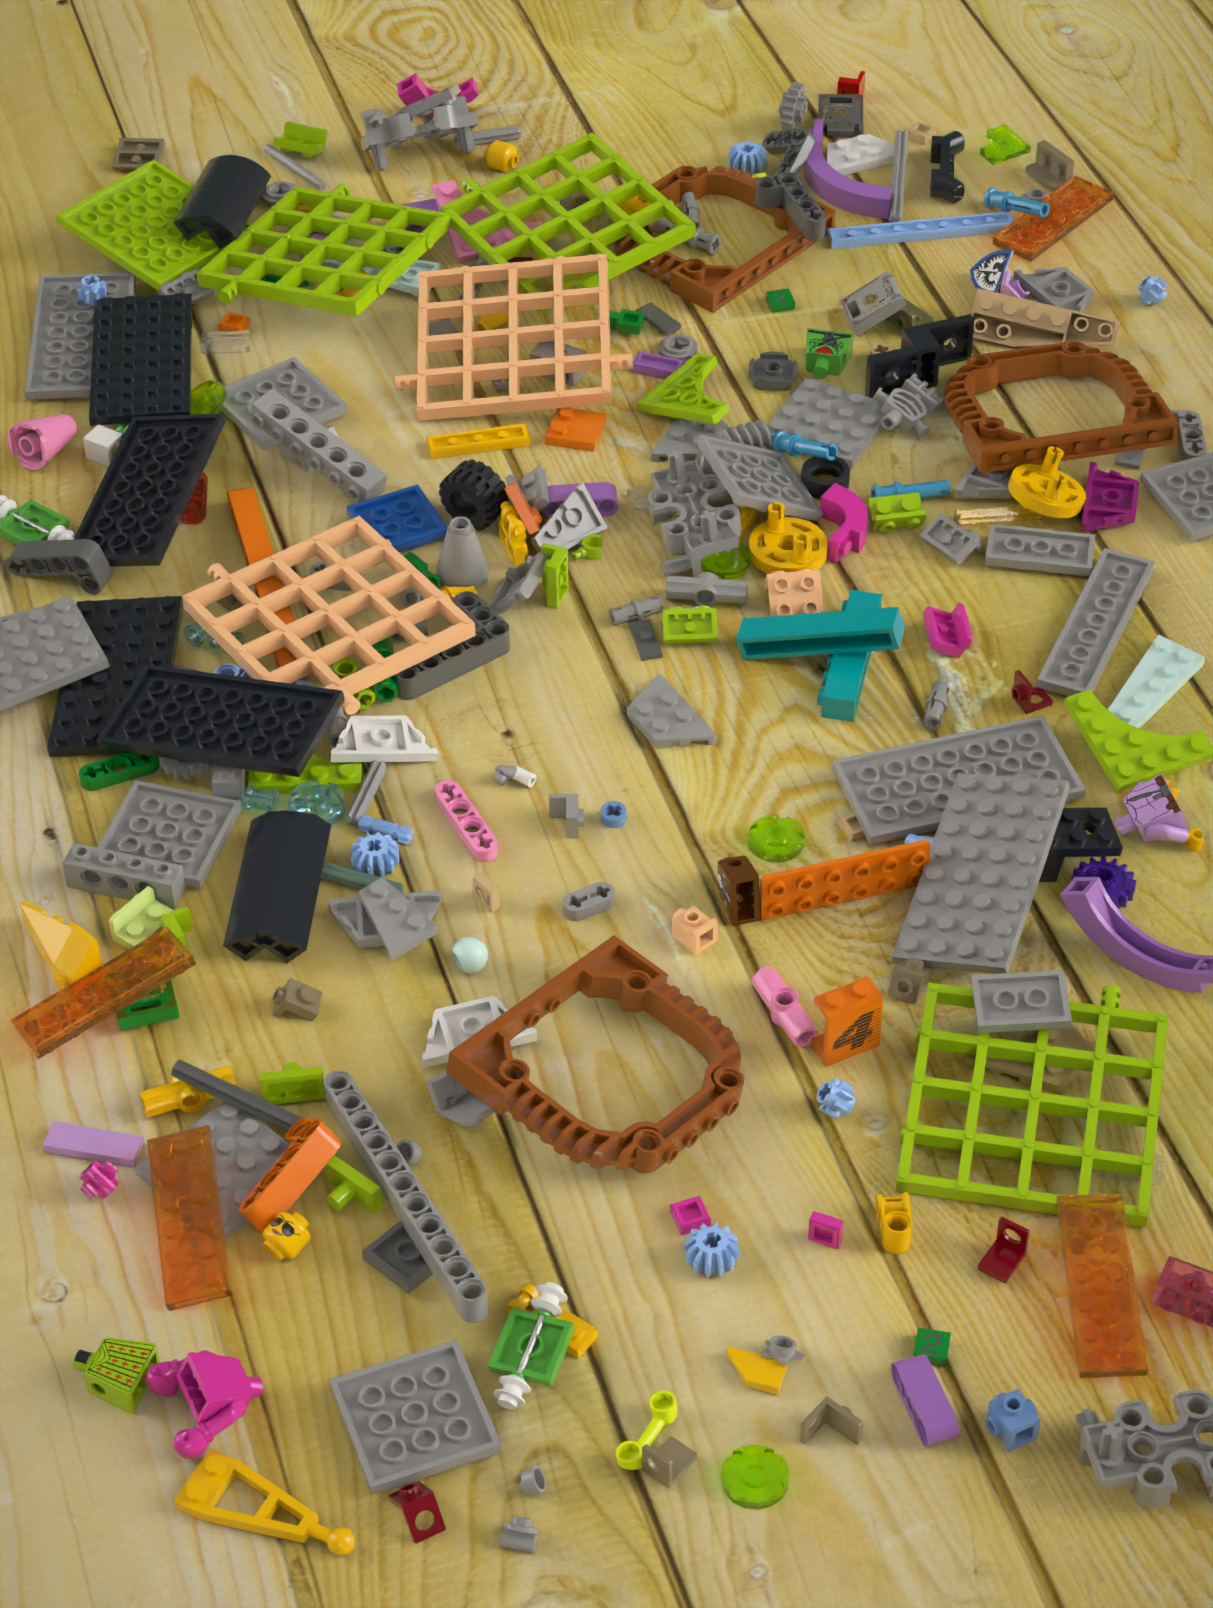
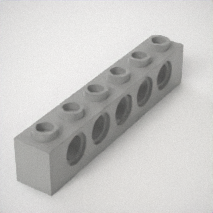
M272 388L252 403L250 421L257 428L262 429L275 442L280 443L291 451L295 457H299L307 463L314 471L328 479L332 485L344 491L352 500L359 503L378 497L384 492L387 480L385 472Z

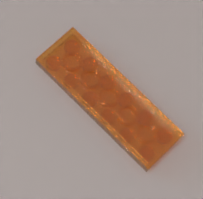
M1074 176L1040 201L1049 204L1050 209L1046 217L1024 213L993 236V245L1003 250H1013V254L1032 262L1113 200L1114 192Z
M166 927L11 1019V1022L37 1059H40L71 1039L78 1037L81 1033L99 1022L106 1020L124 1007L131 1005L149 992L158 989L174 977L183 974L186 970L196 965L190 952L172 931Z
M209 1125L148 1139L151 1182L167 1309L172 1311L233 1296L213 1138Z
M1119 1193L1057 1196L1056 1206L1079 1378L1147 1376L1148 1364L1123 1195Z

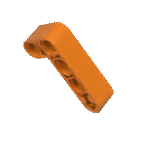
M302 1118L293 1124L286 1134V1139L291 1145L240 1205L239 1212L261 1234L280 1212H287L340 1148L342 1141L321 1119Z

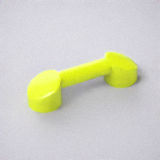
M658 1391L651 1396L649 1405L652 1420L638 1441H625L616 1448V1459L620 1467L628 1470L642 1468V1447L645 1444L651 1446L661 1429L670 1425L677 1416V1402L673 1393Z

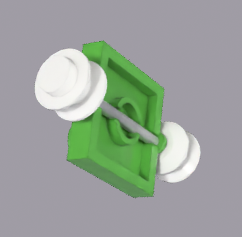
M0 495V536L16 545L22 541L74 539V532L66 530L70 527L68 518L33 500H29L17 509V504L14 500Z
M547 1282L545 1285L537 1286L536 1291L540 1298H533L531 1300V1305L537 1311V1314L511 1308L489 1361L488 1368L490 1372L504 1375L499 1378L503 1389H496L493 1394L498 1399L497 1403L506 1409L516 1410L517 1407L525 1406L526 1402L521 1396L531 1392V1388L526 1381L552 1388L575 1331L573 1322L553 1318L562 1314V1309L558 1304L566 1303L568 1300L566 1294L563 1293V1288L555 1283Z

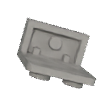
M446 1070L425 1081L436 1113L462 1126H477L483 1121V1118L492 1113H497L450 1077Z

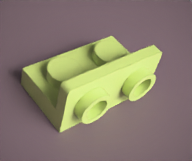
M147 886L109 919L112 940L139 955L161 936L160 933L163 930L160 915L174 910L155 900L154 889Z

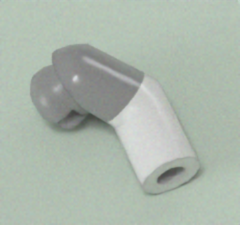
M510 765L497 766L495 768L496 772L492 777L494 781L502 785L507 783L508 778H511L528 787H532L537 778L535 774L519 766Z

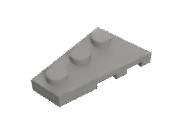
M583 482L572 491L540 530L531 538V542L538 554L541 552V547L544 543L570 549L581 543L585 536L597 534L608 528Z
M383 877L359 891L360 901L371 923H374L381 943L384 944L391 962L438 933L437 924Z

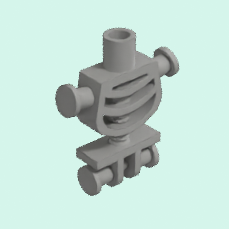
M913 374L909 379L905 380L902 388L894 389L890 395L882 392V388L879 387L872 400H878L884 404L881 412L885 414L881 420L883 427L887 430H892L898 425L906 432L915 429L918 432L917 436L919 438L925 436L930 430L929 425L922 423L926 414H934L935 410H938L945 402L944 396L940 397L936 393L937 390L935 388L929 391L926 388L928 383L926 381L921 382L917 378V374Z

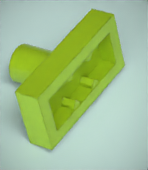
M289 1062L284 1065L283 1071L260 1073L263 1099L275 1105L326 1099L323 1067L301 1069L298 1063Z
M334 1155L326 1164L328 1182L336 1188L326 1199L333 1209L340 1211L352 1199L374 1214L383 1207L381 1187L337 1156Z

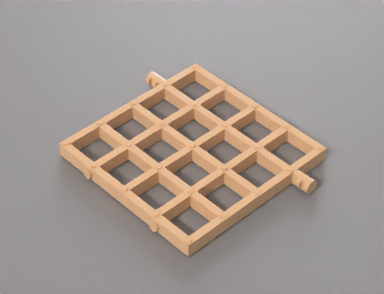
M597 254L566 258L560 256L556 259L473 267L462 266L461 268L419 272L417 374L395 376L397 391L417 389V414L419 421L612 403L611 370L633 369L632 353L611 355L607 255ZM599 271V287L564 290L563 275ZM553 276L554 291L519 294V279ZM508 280L507 296L474 299V283ZM463 284V300L429 303V288ZM600 304V320L564 323V307ZM554 308V324L519 327V311ZM509 312V328L474 331V316ZM463 317V333L429 336V320ZM590 337L601 338V353L565 356V340ZM555 341V357L519 361V344ZM509 345V362L474 365L475 348ZM463 350V366L428 369V353ZM601 370L602 387L566 390L565 373ZM555 374V391L520 394L519 378ZM509 379V396L474 399V382ZM463 383V400L428 403V386Z
M360 516L232 574H229L221 564L214 563L208 569V576L214 582L182 596L184 609L252 679L291 684L313 674L325 686L324 688L343 691L345 700L340 707L348 715L355 714L360 708V702L354 698L353 694L476 636L475 622L451 601L450 596L443 594L403 557L388 539L385 540ZM355 537H359L370 547L345 560L333 549ZM316 555L328 566L303 579L290 568ZM384 561L397 573L373 585L359 574ZM272 575H275L286 585V587L260 599L248 588V586ZM341 581H344L355 592L330 605L317 594V592ZM411 587L424 598V600L401 611H398L387 600V598ZM231 594L243 605L218 618H215L204 607ZM300 600L313 612L287 625L274 614V612ZM368 607H371L383 618L359 631L354 630L344 620V618ZM438 613L443 615L453 625L428 638L414 626ZM257 620L270 631V633L244 645L231 634V632ZM327 626L340 638L314 652L301 640ZM396 633L411 645L386 658H383L371 646ZM282 647H286L297 658V660L272 672H269L257 660ZM354 653L368 665V667L342 679L328 667Z

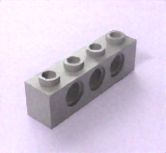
M73 843L62 863L67 887L132 900L136 894L149 886L154 889L155 900L173 910L178 906L186 890L183 866L179 864Z

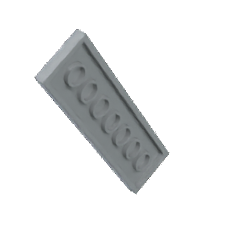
M1104 548L1037 678V688L1066 696H1072L1089 689L1092 693L1094 692L1154 571L1155 561Z

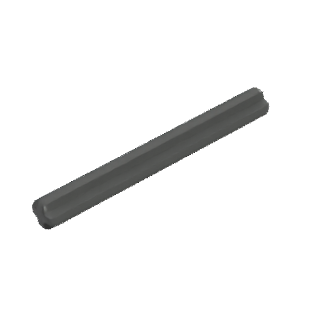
M178 1060L172 1068L171 1075L287 1132L293 1124L302 1119V1117L183 1060Z

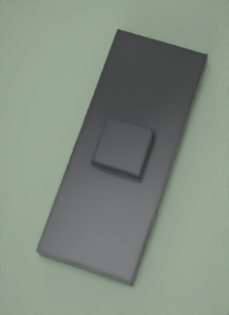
M651 302L636 309V312L645 313V320L666 336L681 329L679 322Z
M645 619L629 622L641 661L662 658V651L651 620Z

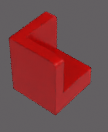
M861 71L857 79L839 77L837 94H863L865 90V71Z

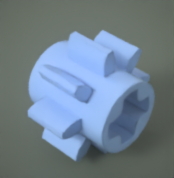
M95 275L85 276L82 278L81 283H77L78 299H84L87 305L93 306L95 299L99 300L107 297L105 281L100 282L99 278Z
M1148 276L1139 284L1137 289L1141 293L1137 297L1145 305H1150V303L1157 305L1166 297L1167 291L1164 288L1168 284L1160 276H1155L1154 279Z
M834 1078L833 1082H824L817 1092V1101L822 1104L819 1107V1111L836 1119L839 1118L840 1114H849L856 1102L855 1095L850 1093L854 1087L837 1078Z

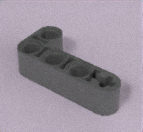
M783 172L756 180L755 203L758 207L772 208L782 205L806 240L820 241L824 238L826 215L795 173Z
M89 539L22 541L17 544L5 560L6 568L17 576L75 575L82 589L93 595H97L102 591L113 574L112 568L101 547Z

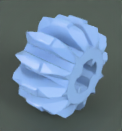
M742 141L741 144L734 143V147H731L728 153L730 169H740L741 173L748 172L752 175L754 173H761V170L765 169L767 157L765 147L761 146L760 143H752V141Z
M378 831L376 835H370L367 832L365 838L357 837L355 844L351 845V864L354 870L384 877L385 873L393 874L395 867L398 866L399 847L397 842L391 839L390 834L382 836Z
M717 1222L712 1227H707L702 1223L700 1230L691 1229L689 1238H686L684 1243L687 1265L693 1266L695 1274L704 1271L707 1278H709L711 1273H716L722 1277L724 1270L732 1271L735 1262L739 1258L740 1249L738 1248L737 1236L731 1234L729 1226L720 1229Z

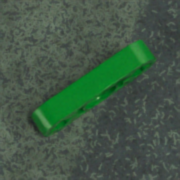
M127 752L84 765L79 770L81 787L87 791H96L153 774L159 769V759L156 756ZM115 767H126V769L121 772L112 771Z

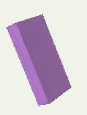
M639 351L633 361L631 372L666 379L685 363V360Z

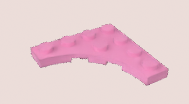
M455 180L432 184V192L440 212L441 206L464 196L457 187ZM475 208L460 217L471 226L491 215ZM538 221L526 222L524 224L532 230L543 223ZM505 227L483 239L493 248H496L517 236ZM450 228L447 233L458 263L476 260L478 253L458 233Z

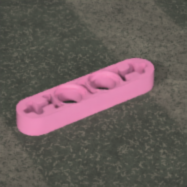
M452 780L438 783L435 786L436 803L472 856L480 862H488L495 859L498 855L497 839L460 785ZM456 809H464L467 811L466 813L461 815L453 813V811H455ZM468 827H477L479 831L470 833L466 829Z

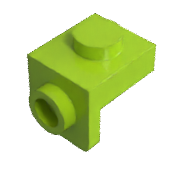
M187 906L160 915L163 930L160 935L166 950L171 948L176 959L187 955L184 933L193 929L191 912Z

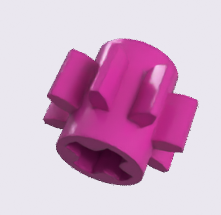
M97 1160L93 1161L79 1176L84 1182L80 1190L90 1200L97 1195L101 1199L106 1198L119 1184L114 1178L119 1170L108 1160L104 1164H100Z

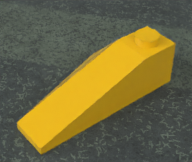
M25 900L20 903L24 925L53 975L57 987L63 993L68 992L77 1000L104 981L96 938L76 923L71 922L66 925L63 923L62 917L58 915L50 918L44 909Z

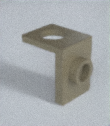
M827 1396L801 1422L800 1441L803 1444L825 1423L856 1445L862 1441L863 1421L856 1417L848 1407L840 1406ZM817 1417L815 1423L811 1426L812 1422Z
M672 1436L657 1451L647 1444L642 1447V1470L667 1488H670L697 1459L695 1451Z

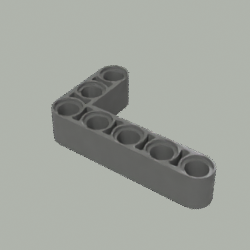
M464 591L457 594L455 605L475 622L476 636L395 674L398 697L403 700L416 699L508 653L510 650L508 623L474 592Z

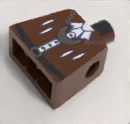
M747 856L726 857L718 861L719 895L731 925L736 926L760 921L759 875ZM739 895L744 898L740 903L737 900L740 897Z

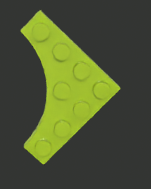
M700 353L694 355L636 402L638 411L652 415L668 416L669 418L702 422L708 425L720 422L721 418L729 413L728 404L717 401L709 396H704L702 392L706 377L718 365L716 356Z
M1090 689L1066 697L1064 701L1065 707L1117 793L1133 788L1139 782H1149L1160 774L1166 776L1213 759V746L1203 731L1184 735H1165L1139 729L1112 714L1099 702Z
M313 754L300 777L249 770V795L358 791L363 781L362 763L330 762L328 759Z

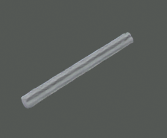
M898 130L895 136L889 221L891 223L901 222L903 213L908 132L906 130Z

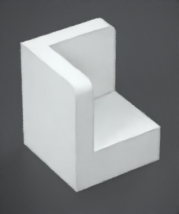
M97 425L83 438L86 458L109 467L112 460L111 448L122 439V434Z

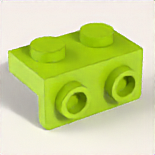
M288 121L285 122L284 135L274 137L273 146L280 147V151L285 153L297 151L301 152L303 157L314 158L316 154L325 152L327 130Z

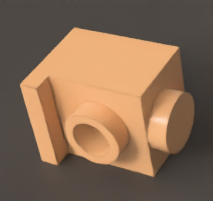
M695 906L687 910L680 908L674 913L672 917V937L694 955L717 942L718 921L715 918L710 919Z

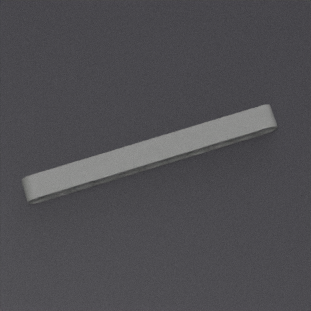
M341 1070L327 1074L324 1078V1087L328 1108L376 1184L381 1187L384 1197L398 1219L401 1220L408 1235L415 1243V1246L459 1316L464 1321L472 1323L485 1319L489 1311L486 1285L351 1075Z

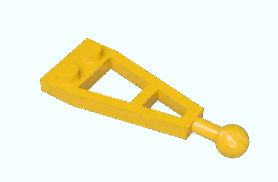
M213 1449L208 1450L173 1501L176 1510L204 1522L305 1543L308 1537L311 1536L327 1543L329 1550L339 1556L350 1553L355 1545V1537L351 1530L345 1527H337L332 1530L318 1524L317 1513L241 1461ZM235 1476L267 1497L255 1516L215 1507ZM280 1506L300 1519L301 1522L297 1526L271 1520V1518Z

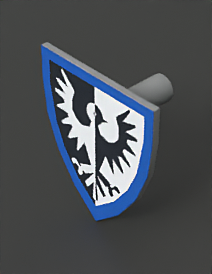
M997 250L979 260L970 269L971 280L977 289L998 293L1004 272L1008 268L1014 251ZM1010 276L1009 283L1014 282L1016 279Z

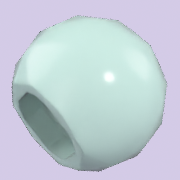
M468 936L459 939L451 951L458 968L462 973L466 974L479 972L485 967L488 960L486 945L479 938Z

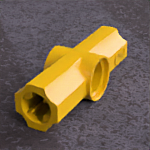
M229 1065L208 1071V1073L237 1086L233 1071ZM175 1077L172 1078L171 1083L139 1092L143 1111L147 1118L179 1108L183 1112H194L203 1107L206 1100L216 1098Z

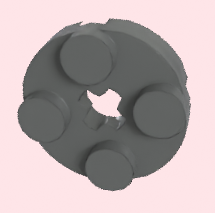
M764 352L760 354L759 359L754 361L753 358L749 362V378L753 382V387L758 390L780 389L787 391L792 388V383L798 377L797 362L795 360L792 362L788 359V355L782 352Z

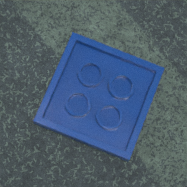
M418 484L347 506V515L350 519L360 516L385 540L388 539L398 552L443 539L448 528Z

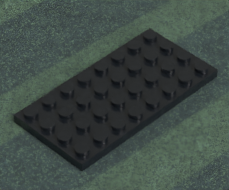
M191 293L95 299L89 407L90 426L130 423L132 417L191 415Z
M223 413L132 417L74 539H89L96 542L101 547L110 567L160 566L224 427L226 420Z
M182 596L77 601L76 605L108 659L110 667L59 688L47 747L49 757L127 753L101 749L96 740L145 664L173 668L184 607Z
M145 664L96 741L101 749L300 777L345 697L342 690Z

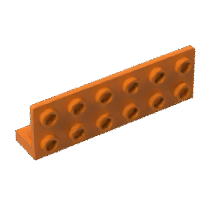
M922 840L761 876L759 886L760 919L763 921L917 887L923 868L930 860L931 844L929 840Z

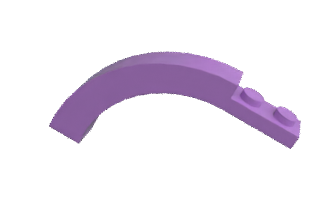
M815 119L814 128L810 127L809 131L815 136L816 140L802 167L808 185L825 201L843 210L868 217L889 219L891 186L859 182L833 169L822 154L824 119Z
M1074 877L1060 894L1067 909L1084 933L1108 956L1131 972L1159 985L1187 992L1203 993L1209 983L1213 984V955H1197L1176 950L1142 932L1115 906L1099 877Z

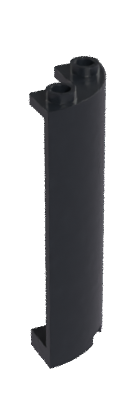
M223 155L209 160L175 218L174 225L187 241L206 231L219 249L225 247L239 238L271 175L255 161L242 156Z
M291 810L269 811L251 820L223 946L244 961H247L265 948L286 963H289L307 950L332 824L320 818L317 814Z

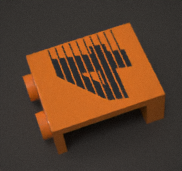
M869 977L814 997V1003L825 1017V1033L811 1038V1047L826 1067L880 1046L883 996Z

